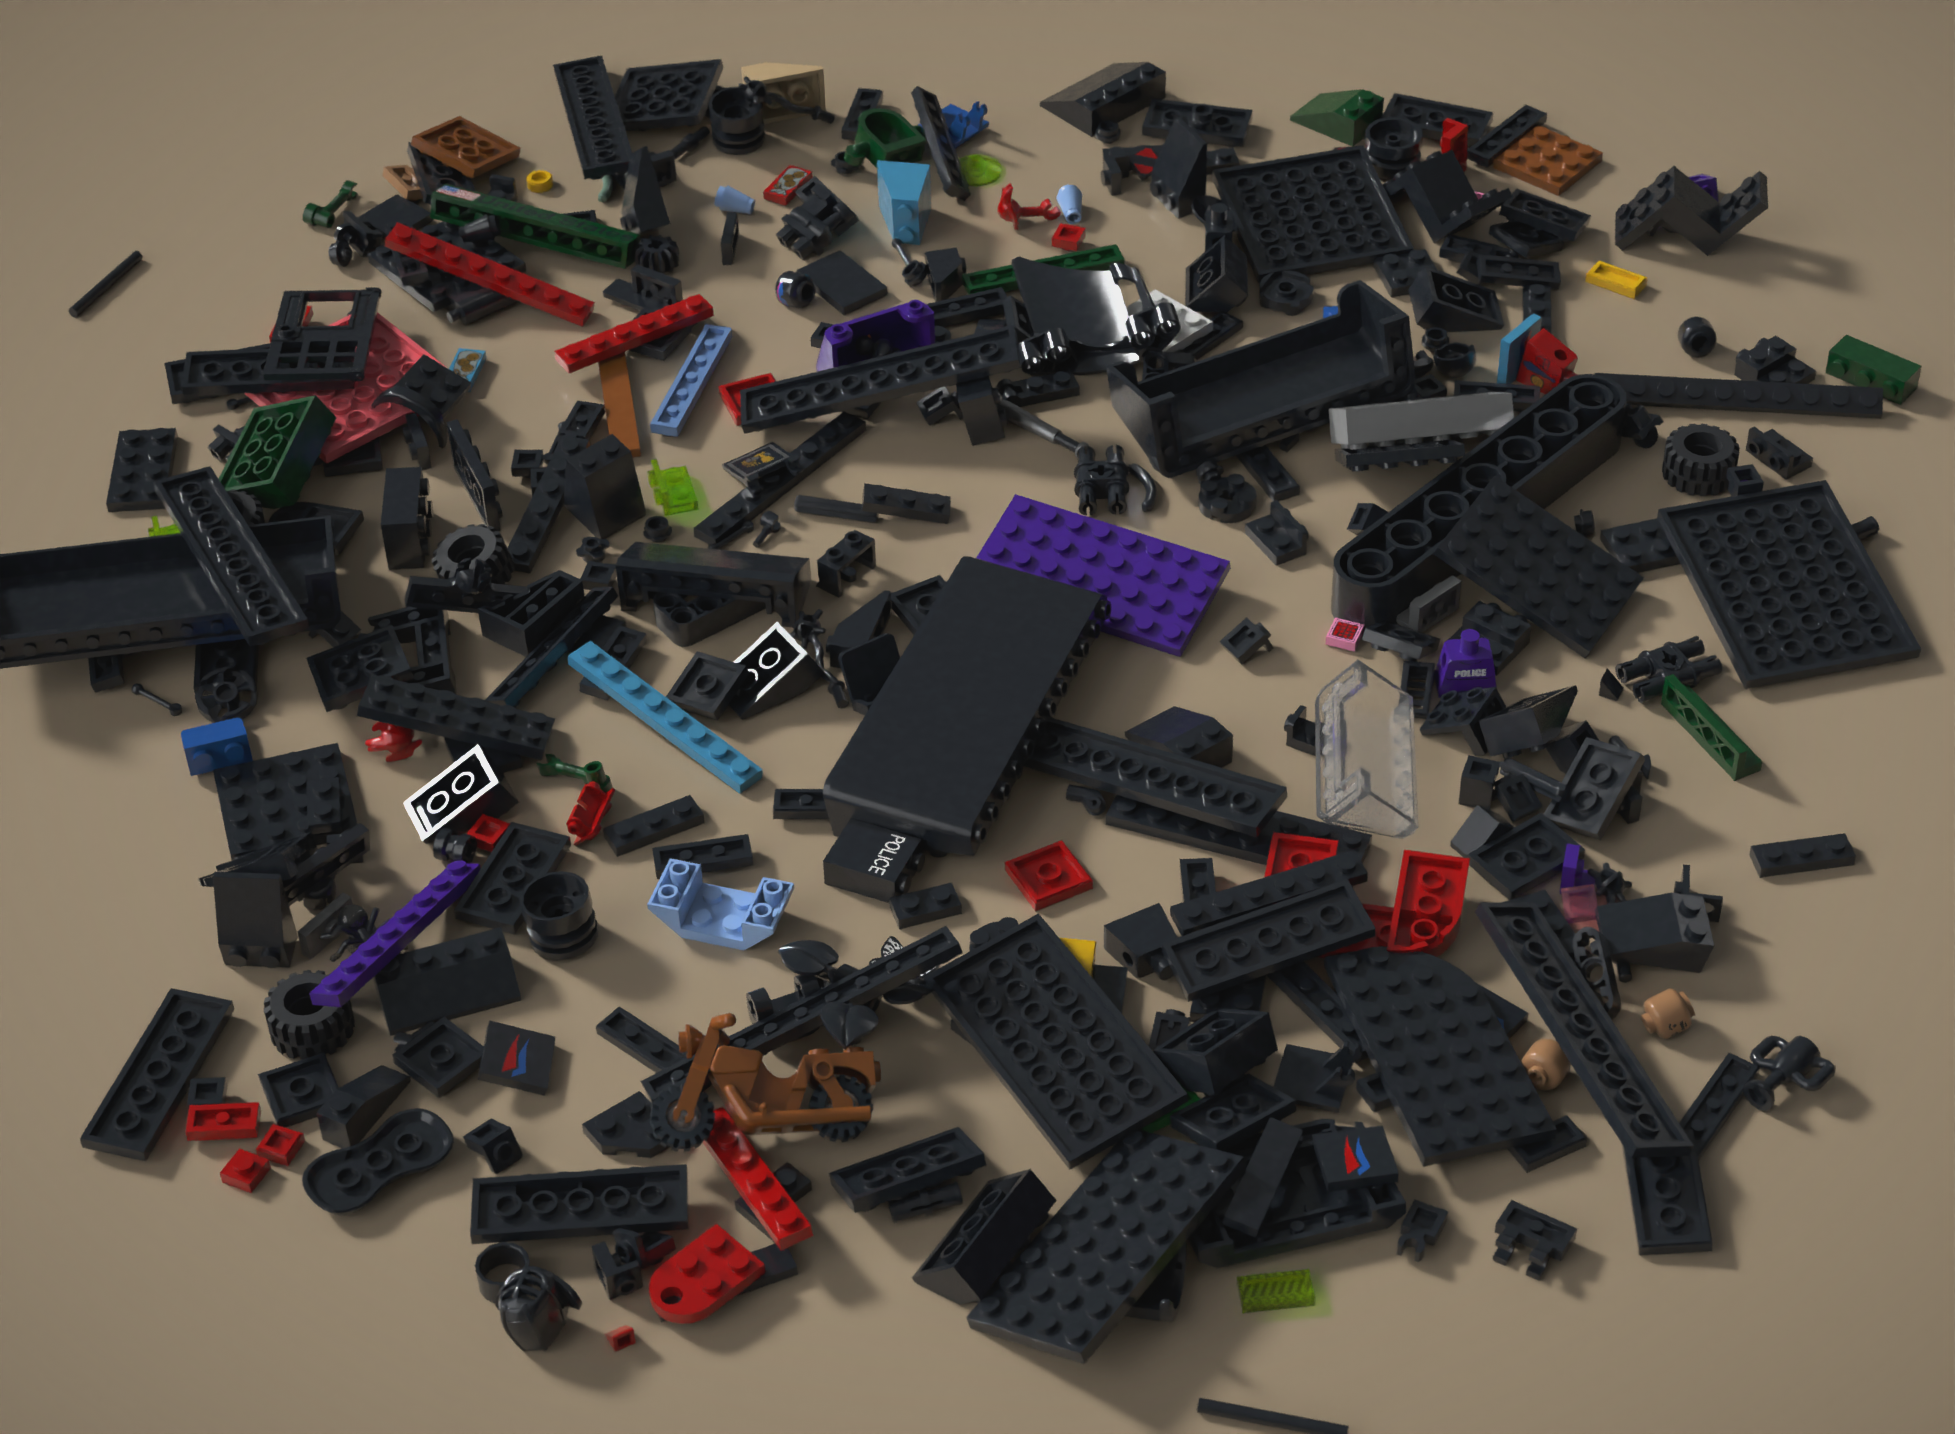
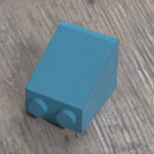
M878 160L879 208L892 240L899 238L902 244L920 245L932 209L930 165Z

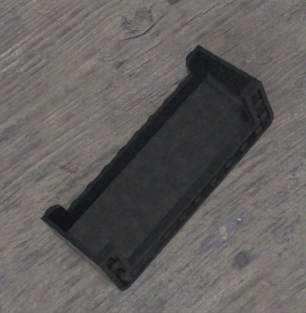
M1362 280L1346 284L1340 289L1337 295L1338 314L1138 382L1134 366L1127 361H1119L1106 366L1112 406L1155 469L1162 476L1172 478L1193 471L1206 461L1214 460L1218 462L1330 423L1329 409L1380 404L1411 393L1415 387L1416 378L1409 315Z

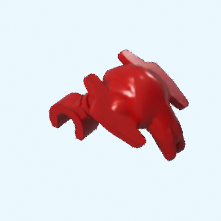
M1012 183L1002 188L997 213L1001 219L1012 222L1015 230H1018V219L1021 216H1043L1047 220H1055L1061 214L1058 206L1048 210L1052 207V203L1048 198L1042 201L1040 206L1021 207L1016 200L1011 198L1013 192Z
M380 721L372 726V731L381 730V736L365 741V745L369 746V752L388 750L392 753L386 757L387 762L411 757L414 750L422 744V739L412 741L414 737L413 729Z

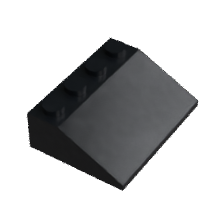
M1150 62L1113 63L1040 101V107L1093 137L1100 122L1109 120L1119 123L1149 107L1152 99L1162 100L1166 98V71Z

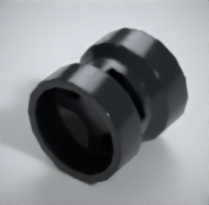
M442 828L434 841L433 856L435 859L442 861L451 859L453 861L461 860L471 863L477 849L476 837L469 834L457 835L454 830Z

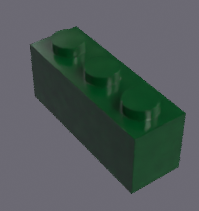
M1846 334L1829 350L1825 373L1858 387L1883 388V398L1901 405L1918 388L1922 366Z

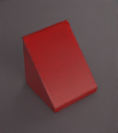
M627 1325L605 1333L614 1352L636 1343L634 1329Z

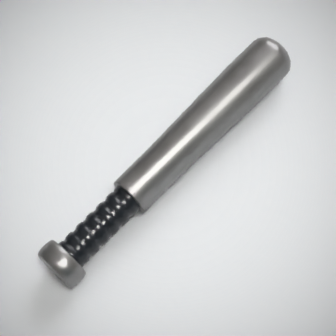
M1002 400V403L998 404L999 409H1005L1009 422L1053 444H1059L1073 451L1076 457L1078 449L1083 446L1085 447V454H1088L1087 446H1090L1088 443H1079L1064 435L1061 430L1007 400Z

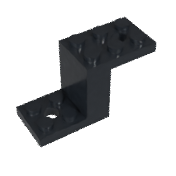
M1438 150L1427 156L1425 161L1421 162L1419 159L1406 166L1405 170L1394 175L1393 179L1382 184L1390 200L1404 193L1408 194L1433 243L1446 238L1449 234L1453 235L1474 225L1513 198L1509 188L1500 192L1495 188L1482 195L1483 198L1478 199L1453 150L1443 154Z
M1673 166L1667 172L1660 173L1650 186L1642 188L1628 204H1623L1618 208L1615 213V245L1623 251L1663 219L1708 256L1768 209L1767 176L1758 171L1752 177H1747L1740 187L1732 193L1726 194L1719 203L1683 172Z

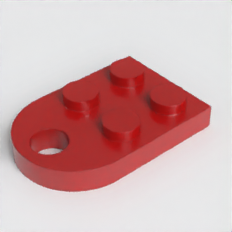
M716 1223L655 1270L649 1282L652 1307L659 1316L673 1323L689 1324L701 1321L766 1273L765 1264ZM669 1296L681 1298L676 1304L670 1305L663 1302Z

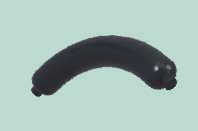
M1135 463L1129 464V473L1138 478L1145 487L1146 496L1142 503V510L1149 512L1153 509L1157 500L1156 483L1144 468Z

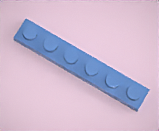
M705 324L650 423L651 433L674 437L679 436L733 337L732 328Z

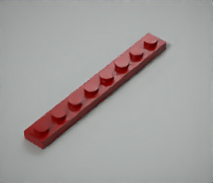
M397 222L385 239V247L485 288L495 290L502 295L583 327L594 310L595 302L401 223Z

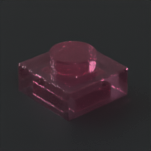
M1594 884L1561 888L1564 915L1568 924L1596 920L1595 909L1598 905Z

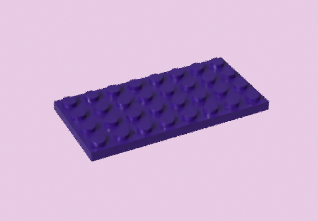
M1016 494L976 557L977 559L1105 594L1108 601L1111 602L1112 608L1109 619H1106L1101 627V632L1178 657L1182 656L1231 569L1230 561Z

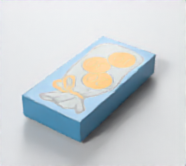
M459 348L449 367L451 371L471 382L468 392H471L487 359L486 351Z

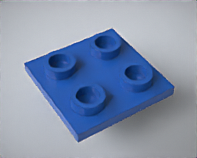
M979 101L973 104L970 112L953 104H949L942 109L955 148L989 126V121L983 119L984 115L987 114V107L985 104L980 106Z

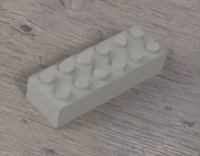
M1488 392L1329 409L1331 443L1341 444V449L1350 448V450L1367 448V443L1369 446L1377 447L1395 445V440L1396 443H1421L1422 437L1423 440L1433 441L1449 440L1450 435L1451 437L1460 438L1477 437V431L1478 434L1492 435L1514 418L1512 393Z

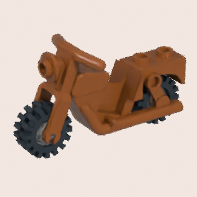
M732 1013L712 1017L706 1035H702L701 1031L690 1024H685V1031H679L680 1053L686 1052L687 1059H691L694 1056L685 1084L681 1083L680 1087L672 1085L669 1086L667 1091L663 1090L659 1097L655 1099L650 1115V1126L653 1128V1135L656 1139L659 1138L661 1140V1145L664 1147L668 1145L672 1147L671 1150L673 1151L683 1149L685 1152L690 1151L692 1147L698 1148L701 1146L702 1142L708 1139L715 1121L713 1102L708 1100L709 1096L705 1091L701 1093L708 1073L711 1083L737 1128L745 1135L820 1131L819 1135L823 1138L825 1136L830 1137L829 1141L836 1142L839 1139L841 1142H847L849 1138L855 1139L866 1129L872 1117L873 1104H871V1093L876 1086V1082H881L880 1062L874 1061L873 1051H864L863 1047H848L843 1049V1053H829V1049H813L808 1051L807 1055H803L795 1074L788 1078H778L767 1070L762 1061L763 1055L760 1051L727 1046L730 1043V1038L723 1028L732 1027L736 1023V1017ZM807 1085H809L814 1090L809 1101V1109L799 1110Z

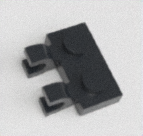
M1511 1200L1496 1222L1495 1233L1500 1235L1495 1242V1246L1498 1249L1493 1255V1261L1506 1266L1516 1244L1525 1245L1533 1249L1529 1254L1528 1260L1531 1261V1264L1526 1270V1275L1539 1281L1551 1257L1562 1261L1576 1239L1578 1228Z

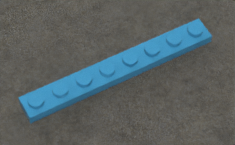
M589 641L568 655V665L739 794L762 779V768L592 641Z

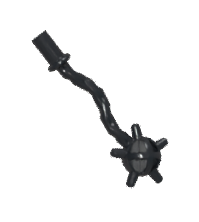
M745 76L744 81L746 84L739 83L738 85L740 89L744 90L747 101L755 105L762 102L771 105L773 101H776L792 112L811 114L812 120L819 119L829 124H832L835 120L834 114L821 110V107L818 105L814 108L794 105L784 97L767 92V87L762 81L750 80Z
M818 609L813 615L800 611L799 619L794 622L793 632L789 634L801 641V647L804 650L807 649L808 642L814 645L815 662L825 672L821 677L830 682L828 692L833 694L838 708H845L849 704L844 691L845 683L824 669L823 644L818 638L820 634L826 633V629L821 627L819 621L823 611Z
M1607 862L1603 864V870L1600 872L1592 868L1588 869L1587 873L1595 879V885L1598 889L1596 895L1598 897L1606 896L1607 904L1616 903V899L1619 902L1627 901L1623 892L1625 888L1632 887V882L1625 881L1620 871L1617 872L1611 869ZM1612 961L1616 965L1619 981L1622 983L1631 981L1630 964Z

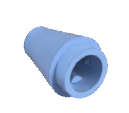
M729 185L726 187L720 186L716 193L714 205L720 207V211L751 215L755 207V199Z
M1075 185L1061 187L1056 198L1066 221L1070 224H1076L1082 218L1083 195Z

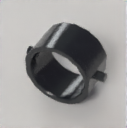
M500 1242L492 1244L483 1250L476 1259L475 1269L480 1293L486 1300L496 1304L498 1290L505 1282H493L485 1278L490 1270L504 1264H512L521 1268L530 1266L528 1253L523 1247L515 1243Z

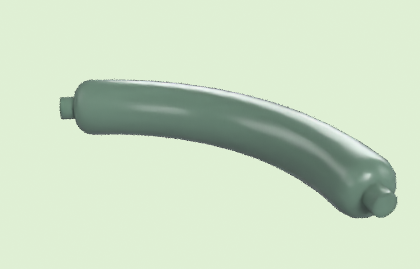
M611 174L601 178L603 188L598 194L599 202H606L612 194L613 179Z

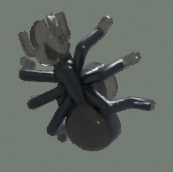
M350 904L341 909L338 925L330 933L320 934L319 939H333L341 932L348 935V939L344 940L338 951L330 957V960L334 962L343 955L346 949L353 954L362 943L366 942L377 932L379 927L386 924L390 919L376 928L374 924L380 912L379 908H373L368 920L365 908L356 904ZM408 945L403 950L407 951Z

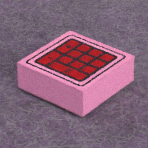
M1335 618L1326 635V645L1355 652L1364 634V624Z

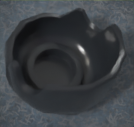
M1454 342L1444 345L1440 349H1435L1434 363L1437 370L1444 376L1454 378L1464 376L1472 370L1476 363L1474 345L1471 344L1469 346L1465 343Z

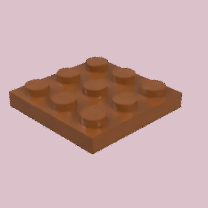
M461 116L414 135L411 146L419 149L421 153L438 159L443 165L453 167L462 172L464 176L475 178L518 158L521 149Z
M1537 125L1497 156L1493 161V168L1559 196L1602 162L1603 152L1572 140L1568 136H1563L1546 127Z

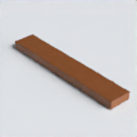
M625 352L598 362L609 435L613 434L631 451L632 457H640L641 450Z

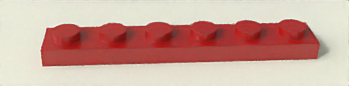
M700 294L690 296L685 300L665 306L662 309L642 315L637 319L554 351L555 359L570 374L713 317V307Z
M724 1107L713 1110L715 1113L713 1128L708 1139L702 1143L779 1249L782 1251L812 1237L811 1224L744 1134L737 1128ZM699 1117L692 1120L693 1129L697 1127Z

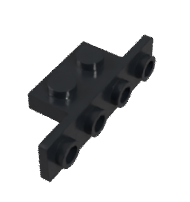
M638 264L631 269L632 283L616 279L603 290V297L639 311L643 308L657 311L683 300L681 280Z

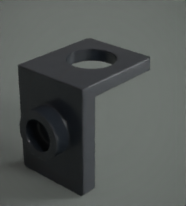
M1683 864L1681 881H1675L1674 893L1703 897L1704 903H1709L1714 907L1711 912L1707 913L1709 922H1719L1723 896L1689 893L1690 865Z

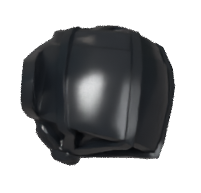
M526 1266L514 1271L505 1283L500 1286L495 1305L500 1311L501 1323L505 1332L525 1352L526 1350H548V1346L556 1339L567 1322L569 1307L580 1310L582 1301L576 1291L554 1273L539 1267ZM529 1283L541 1288V1291L526 1286V1284ZM526 1294L531 1295V1296L535 1297L536 1299L534 1300V1299L530 1298L529 1296H527Z

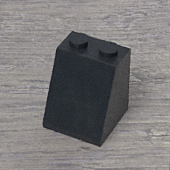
M613 434L566 459L564 506L600 540L608 538L646 516V508L632 453Z

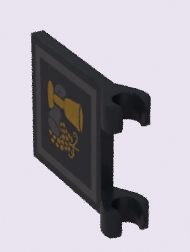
M770 442L722 464L723 469L744 483L752 494L764 490L758 482L760 477L784 466L788 468L792 475H797L804 471V468L799 463L800 456L797 453L792 455L774 442Z

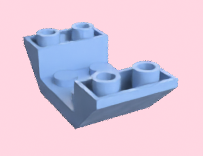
M670 858L647 903V907L681 938L746 950L774 934L795 887L792 882L766 877L762 878L756 893L703 883L701 864Z

